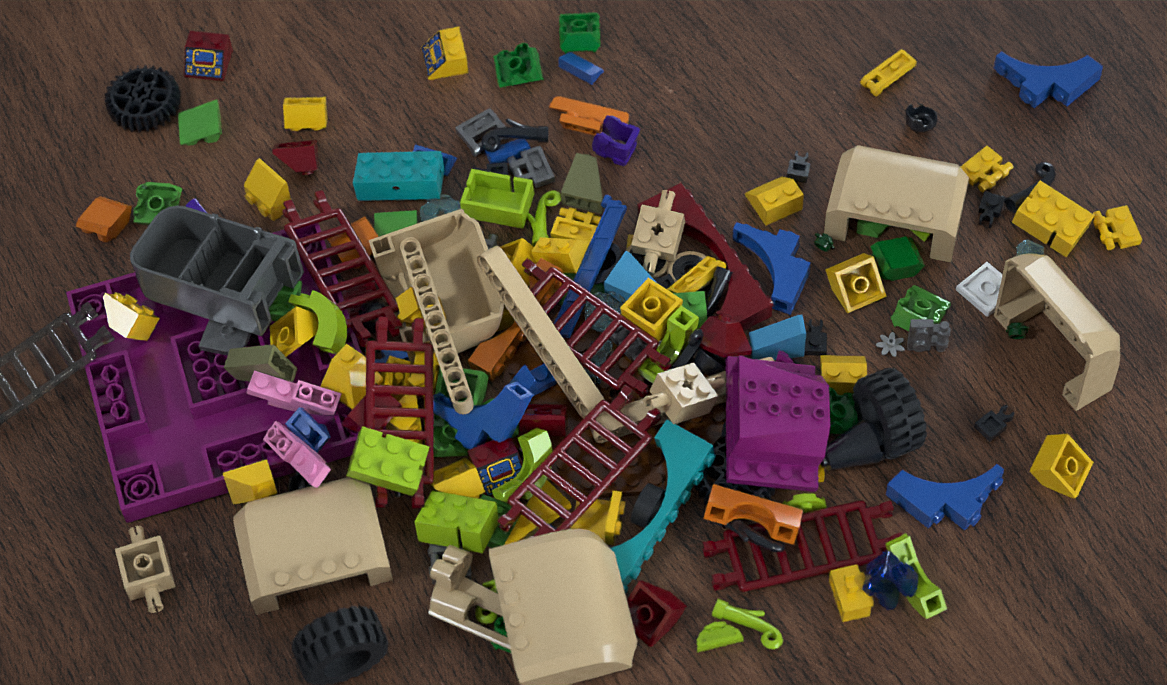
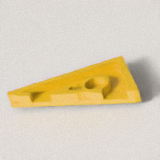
M546 480L541 490L565 509H571L570 501ZM532 496L526 505L548 524L560 517L535 496ZM521 515L504 545L528 539L539 528Z

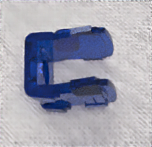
M885 551L867 564L862 590L869 596H876L879 599L878 603L888 611L890 609L894 610L898 604L900 592L905 597L914 596L918 586V574L912 566L899 561L891 551Z

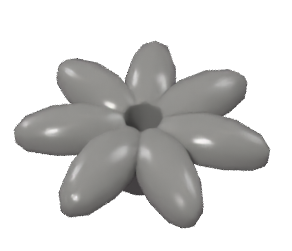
M894 332L890 333L889 338L885 335H880L883 342L876 344L877 347L883 348L882 355H886L890 351L891 355L896 357V350H905L903 346L899 345L904 339H895Z

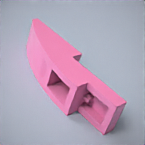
M254 371L247 389V394L268 400V405L296 411L301 407L309 414L334 415L341 397V393L300 380L296 384Z
M278 421L274 422L263 438L284 461L290 463L316 488L319 487L331 470L325 464L326 461L317 452Z

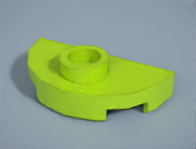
M813 493L794 495L793 500L788 502L785 500L782 503L801 509L803 513L827 508L825 498H816V494Z
M713 622L705 626L704 630L699 634L697 638V652L742 642L743 636L737 628L735 629L733 626L727 625L726 622Z

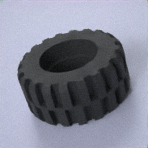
M885 368L858 379L853 387L854 409L857 412V419L859 422L866 418L868 419L867 424L870 422L874 424L883 442V445L880 446V451H885L884 458L895 459L922 447L927 437L925 415L921 409V403L915 394L916 392L910 386L908 379L904 378L903 374L894 368Z
M365 606L341 608L338 611L326 613L321 618L314 619V622L305 625L303 630L296 634L292 643V652L303 679L312 685H334L337 682H344L352 677L361 675L362 672L370 670L373 665H377L380 662L381 658H384L389 645L377 614Z

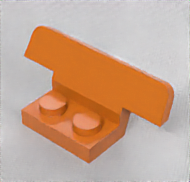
M557 96L549 105L550 109L566 112V114L561 113L559 120L563 128L593 136L603 132L602 124L607 115H613L626 124L629 121V114L626 112Z

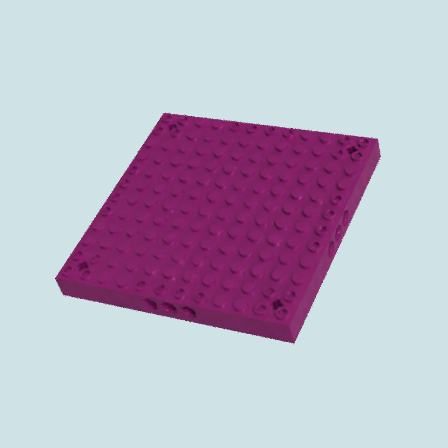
M319 223L296 229L295 232L299 238L321 232ZM285 230L273 232V234L289 238ZM324 240L304 246L308 254L327 249ZM330 257L313 262L317 270L332 266ZM300 258L304 271L299 280L302 281L301 293L309 296L312 290L320 293ZM135 272L66 292L120 509L126 523L229 493L223 476L224 472L266 459L273 479L298 472L263 440L275 421L289 429L285 423L296 411L268 405V400L247 394L250 382L236 380L224 368L227 355L200 350L199 344L209 319L146 298L141 291ZM335 274L323 278L327 287L338 283ZM117 292L123 296L128 294L138 300L137 304L140 306L145 305L154 310L153 314L160 319L148 341L126 338L109 327L103 299L105 293L114 294ZM341 292L332 294L336 303L344 301ZM347 309L342 310L346 320L350 319ZM276 321L270 323L262 336L252 333L247 347L270 345V326ZM351 327L347 328L345 345L348 344L361 353L355 333ZM315 336L287 356L297 368L293 383L297 384L298 380L320 387L330 362L336 355L324 352L314 346ZM340 401L334 415L310 414L317 423L326 425L330 434V439L318 452L326 463L351 456L358 437V432L343 427L341 424L352 409Z

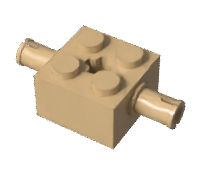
M662 190L657 208L646 205L641 206L631 243L633 253L645 255L643 268L650 275L655 274L658 258L673 262L676 259L685 218L683 213L671 211L675 193L669 191V194H667V190Z
M695 363L687 364L658 373L650 389L652 395L645 396L644 405L649 411L661 407L673 424L684 422L710 413L718 398L714 390L723 388L725 381L723 377L720 378L721 374L705 378Z
M136 526L137 535L134 527L129 529L132 544L115 549L124 588L130 601L146 597L148 611L156 613L154 604L158 612L163 609L159 592L176 587L166 548L160 535L145 539L142 526Z

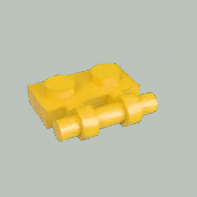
M986 146L960 168L968 175L969 184L973 186L979 181L981 184L978 185V189L984 192L987 189L993 188L1000 178L1003 179L1009 175L1013 165L1010 162L1000 165L1002 157L989 146ZM991 171L994 172L991 176L987 175Z
M1127 205L1106 210V217L1102 216L1100 211L1092 213L1095 215L1093 224L1096 229H1099L1101 234L1100 240L1102 244L1106 245L1107 250L1114 249L1115 242H1118L1120 249L1141 244L1142 237ZM1107 227H1111L1113 233L1109 232Z
M561 207L559 215L565 218L556 217L550 233L551 238L591 242L597 228L596 225L592 224L598 225L601 217L595 216V213L592 212L583 213L575 208L570 207L566 209Z

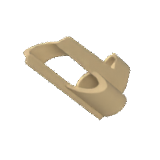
M449 545L443 554L442 560L437 559L430 572V578L436 580V584L433 589L428 614L511 650L508 637L469 621L468 611L475 605L503 616L499 596L497 593L465 577L471 565L473 554L456 546Z

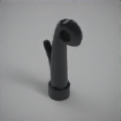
M506 119V123L512 127L492 129L484 134L481 142L483 148L488 152H495L499 149V137L548 143L549 130L548 126L532 127ZM493 139L495 145H490L488 140Z
M1048 162L1038 163L1035 170L1043 178L1039 181L1049 186L1055 179V169ZM1038 182L1005 198L1004 203L1007 209L1015 213Z
M718 266L713 275L712 286L705 297L707 319L713 316L726 284L730 282L733 272Z
M696 329L691 333L687 347L670 370L690 364L693 361V357L703 340L704 334L702 329Z
M740 519L732 520L727 525L715 522V524L723 529L728 528L738 534L744 542L750 541L772 552H782L785 550L784 542L766 538Z

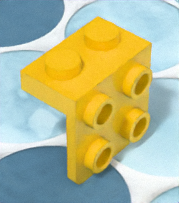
M613 491L611 501L597 499L572 525L571 529L589 530L597 534L606 544L615 545L616 536L620 535L622 528L620 516L625 514L626 501H622V492ZM576 501L575 509L580 504L578 501Z

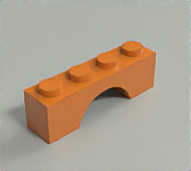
M713 484L703 519L724 525L735 519H750L763 525L768 530L772 539L794 545L803 510Z

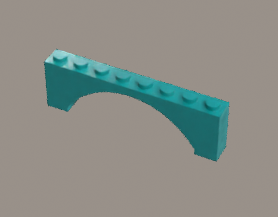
M669 420L665 421L654 437L656 446L662 449L667 463L668 479L663 503L654 519L644 530L632 539L610 548L616 556L625 595L628 591V584L632 579L635 580L641 571L640 566L644 560H649L654 551V545L665 536V528L669 522L673 523L679 513V507L682 503L685 504L689 500L691 489L694 485L697 486L703 478V471L707 466L710 467L716 457L712 444L673 424Z

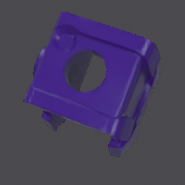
M607 115L602 124L603 132L597 133L593 139V151L596 155L605 159L607 157L612 158L615 164L625 166L637 146L640 129L622 122L621 119L613 115ZM617 139H618V140H621V141L625 142L626 144L624 145V144L618 143V142H616V141H614V140H617Z

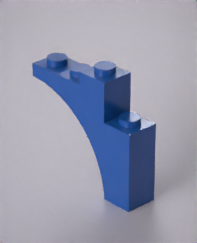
M1002 51L996 55L994 69L998 74L1003 75L1015 87L1020 88L1019 97L1033 108H1036L1050 95L1065 106H1068L1100 80L1103 68L1102 65L1088 55L1065 65L1037 66L1016 60Z
M736 222L733 228V241L744 245L759 256L771 274L774 286L771 296L774 305L772 309L791 315L810 275L811 263L803 258L795 257L799 249L800 236L791 231L779 229L776 236L768 231H761L748 224Z
M516 381L504 386L500 394L488 404L474 405L471 412L459 414L455 411L451 399L440 392L433 395V413L447 421L450 427L458 430L454 438L460 441L463 447L472 449L484 444L488 436L499 443L511 438L534 394Z
M996 464L986 473L974 479L958 483L930 482L917 478L902 469L887 484L886 496L927 528L933 523L938 524L946 515L963 530H966L970 525L974 526L980 520L981 507L987 500L988 493L992 489L997 490L1003 483L1004 469Z

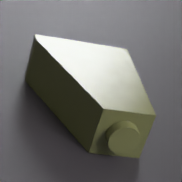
M576 153L561 191L562 205L602 214L603 207L601 202L603 198L597 158L588 154Z
M274 344L230 349L224 368L236 380L248 382L251 381L254 371L293 383L297 368Z

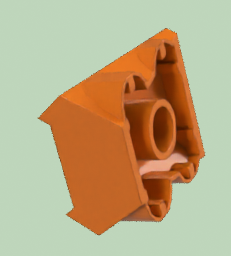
M97 197L79 217L76 227L81 228L87 234L94 232L100 241L109 242L116 238L129 223L132 206L105 197Z
M364 216L351 223V226L368 254L374 256L368 240L377 238L379 235L367 217ZM346 233L327 239L332 247L350 242ZM356 249L337 254L342 262L360 257Z

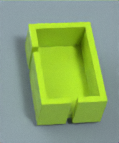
M471 169L466 184L467 188L465 187L460 201L461 209L470 218L523 229L534 197L533 180L514 177V192H512L510 176Z
M362 427L358 433L346 476L413 496L418 490L423 472L421 469L425 465L429 446L389 434L384 438L382 437L383 432Z
M432 490L424 504L425 508L422 507L415 520L419 542L446 547L453 545L460 548L458 529H460L463 550L483 553L498 525L497 520L499 517L497 504L494 501Z

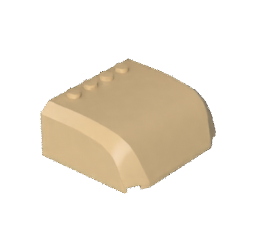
M857 145L842 153L826 211L824 233L832 239L845 241L850 218L932 233L933 240L930 258L951 262L969 177L958 164Z
M463 209L368 240L379 272L394 298L410 287H413L400 250V244L404 239L410 237L419 241L437 296L441 299L447 318L446 322L457 354L488 340L497 331L502 319L504 303L480 270L476 261L479 254L489 249L479 223L474 218H470L465 214ZM400 311L394 313L396 318L400 314ZM404 322L402 327L399 328L403 342H412V326L406 327ZM423 327V343L432 344L427 328ZM444 341L439 343L438 345H444L447 342ZM407 351L411 364H414L415 353Z
M1029 253L1010 258L1005 261L994 317L1007 329V326H1010L1012 323H1023L1042 311L1086 360L1084 372L1065 383L1062 393L1063 397L1077 411L1112 390L1120 363V335L1049 256Z
M347 477L322 483L318 488L310 486L248 502L233 517L250 601L256 615L278 610L277 595L364 573L368 575L370 586L393 580L370 484Z
M568 529L489 549L491 566L520 685H570L632 668L637 638L616 556L597 534L589 530Z

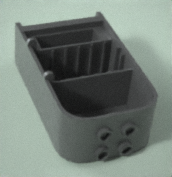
M178 205L160 211L130 253L132 267L141 291L146 298L259 336L264 334L272 322L269 307L277 297L278 292L281 291L283 286L294 289L304 273L294 240L263 231L260 227L253 228L221 218L215 213L211 215Z

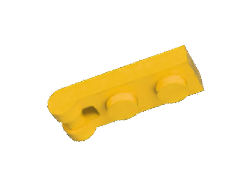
M901 49L865 75L860 84L864 88H869L870 93L876 97L886 87L915 67L916 60Z
M707 256L667 290L672 293L696 292L714 277L717 266L726 269V263L720 260L716 261L715 258Z

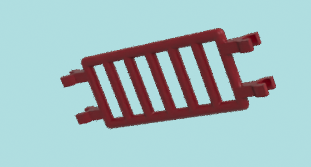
M323 190L315 192L316 200L313 201V204L321 213L307 218H300L292 199L284 201L283 205L286 209H283L282 213L290 222L284 225V230L289 239L295 241L299 256L322 295L336 304L341 311L382 297L387 301L389 306L346 320L347 328H352L360 347H366L367 339L371 337V334L364 328L362 323L378 319V317H388V329L392 337L401 335L399 328L403 324L394 314L399 311L396 299L342 209L336 208L332 210ZM337 217L341 226L299 238L295 232L296 229ZM344 233L350 239V242L308 254L304 248L305 245ZM356 249L360 256L359 258L321 270H317L313 263L314 261ZM365 265L369 271V274L328 287L323 280L324 277ZM375 281L379 290L336 303L332 296L334 293Z
M528 258L522 263V266L525 268L523 271L538 280L530 289L535 297L553 277L562 283L559 289L543 305L542 308L546 314L553 309L569 289L579 295L554 324L558 332L561 331L586 301L596 307L566 342L580 364L615 390H620L626 385L642 399L649 394L647 390L648 385L633 377L640 366L648 358L663 371H668L672 367L670 364L671 359L655 350L659 345V341L555 267H550L544 272ZM603 313L612 318L613 321L583 355L573 348ZM620 325L629 330L628 336L601 367L590 361ZM639 337L648 345L622 375L615 379L607 372Z
M378 317V321H376L377 341H368L366 343V428L383 432L382 437L384 438L389 434L402 439L425 440V446H429L425 461V475H421L418 490L412 496V509H421L424 506L423 485H430L434 481L433 345L423 343L424 319L415 318L414 322H412V342L387 341L388 317ZM375 350L424 352V365L375 363ZM375 372L424 374V387L375 385ZM375 394L424 396L425 409L375 407ZM375 416L425 418V431L375 429ZM376 485L375 508H385V505H387V488Z
M626 385L611 404L606 400H601L508 497L507 502L512 508L497 520L500 524L499 528L507 533L514 522L523 515L539 528L530 538L570 529L652 441V435L647 431L661 420L659 416L660 410L654 408L648 411L644 419L639 424H636L620 411L634 399V396L631 395L633 390ZM603 411H606L641 439L632 448L595 419ZM588 427H591L626 455L616 464L580 435ZM573 442L610 470L603 480L565 452ZM558 458L595 486L587 497L550 468ZM543 474L580 503L572 513L534 484ZM527 491L564 519L563 523L556 530L519 501Z
M859 500L802 513L796 540L805 569L791 571L787 554L784 550L776 552L783 574L769 577L760 546L749 541L760 579L746 582L734 541L735 537L740 536L730 529L725 530L723 533L724 540L702 542L704 558L728 552L734 571L727 574L719 573L712 575L713 590L718 591L727 586L738 584L739 590L746 592L827 574L831 570L856 564L862 566L880 562L884 558L882 552L888 551L886 543L903 535L902 533H897L889 538L880 540L877 538L872 519L892 517V511L894 510L892 502L886 501L880 505L867 508L866 502ZM859 510L873 554L860 557L845 514ZM837 515L850 559L836 560L823 518ZM812 520L815 521L828 564L815 567L801 525L803 522ZM760 523L748 525L757 532L767 531Z

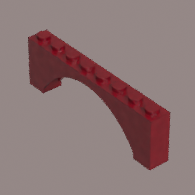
M682 183L667 189V194H669V191L675 193L671 211L684 214L685 224L682 234L704 244L720 261L726 263V270L733 272L730 282H728L729 287L726 299L721 310L716 312V316H719V313L731 315L733 320L740 322L744 331L772 317V307L774 306L772 299L769 295L763 293L758 280H754L751 277L748 267L745 264L742 265L736 251L730 249L725 236L722 233H718L713 220L706 217L703 207L695 202L691 191L686 189ZM662 192L637 204L638 217L642 205L655 208L659 206Z

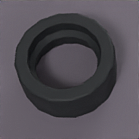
M648 483L641 491L634 505L631 522L646 528L658 513L666 490Z

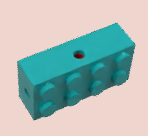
M441 151L358 153L353 179L357 201L440 199L445 171Z

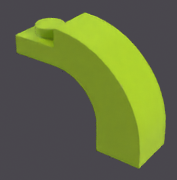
M313 290L310 296L303 293L300 296L291 294L288 301L291 305L316 313L319 325L313 345L324 352L337 354L345 346L347 338L346 320L339 307L321 293Z
M682 306L668 318L665 336L656 349L657 352L671 359L670 364L672 366L687 347L691 333L698 328L699 317ZM649 359L638 369V374L651 383H654L658 373L664 372Z
M536 428L518 437L524 458L522 468L514 479L492 490L495 499L507 502L508 497L552 452V445L547 431ZM543 474L534 484L541 489L547 477ZM527 491L521 498L528 500L534 495Z
M904 534L886 543L891 559L888 561L899 587L914 609L926 619L946 610L947 607L942 591L928 579L922 570L910 536Z

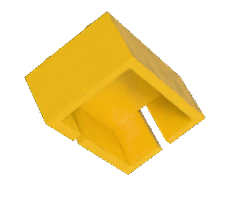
M1039 181L1018 208L1012 223L1045 244L1048 243L1053 232L1057 233L1050 247L1067 257L1089 228L1095 215L1044 182Z

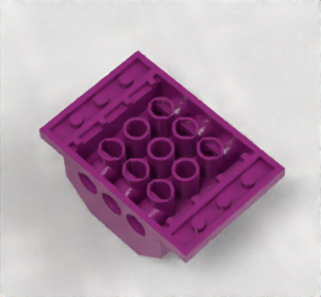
M740 355L739 357L728 356L726 359V483L816 492L818 490V466L825 457L830 430L829 385L823 376L815 375V366L749 359Z

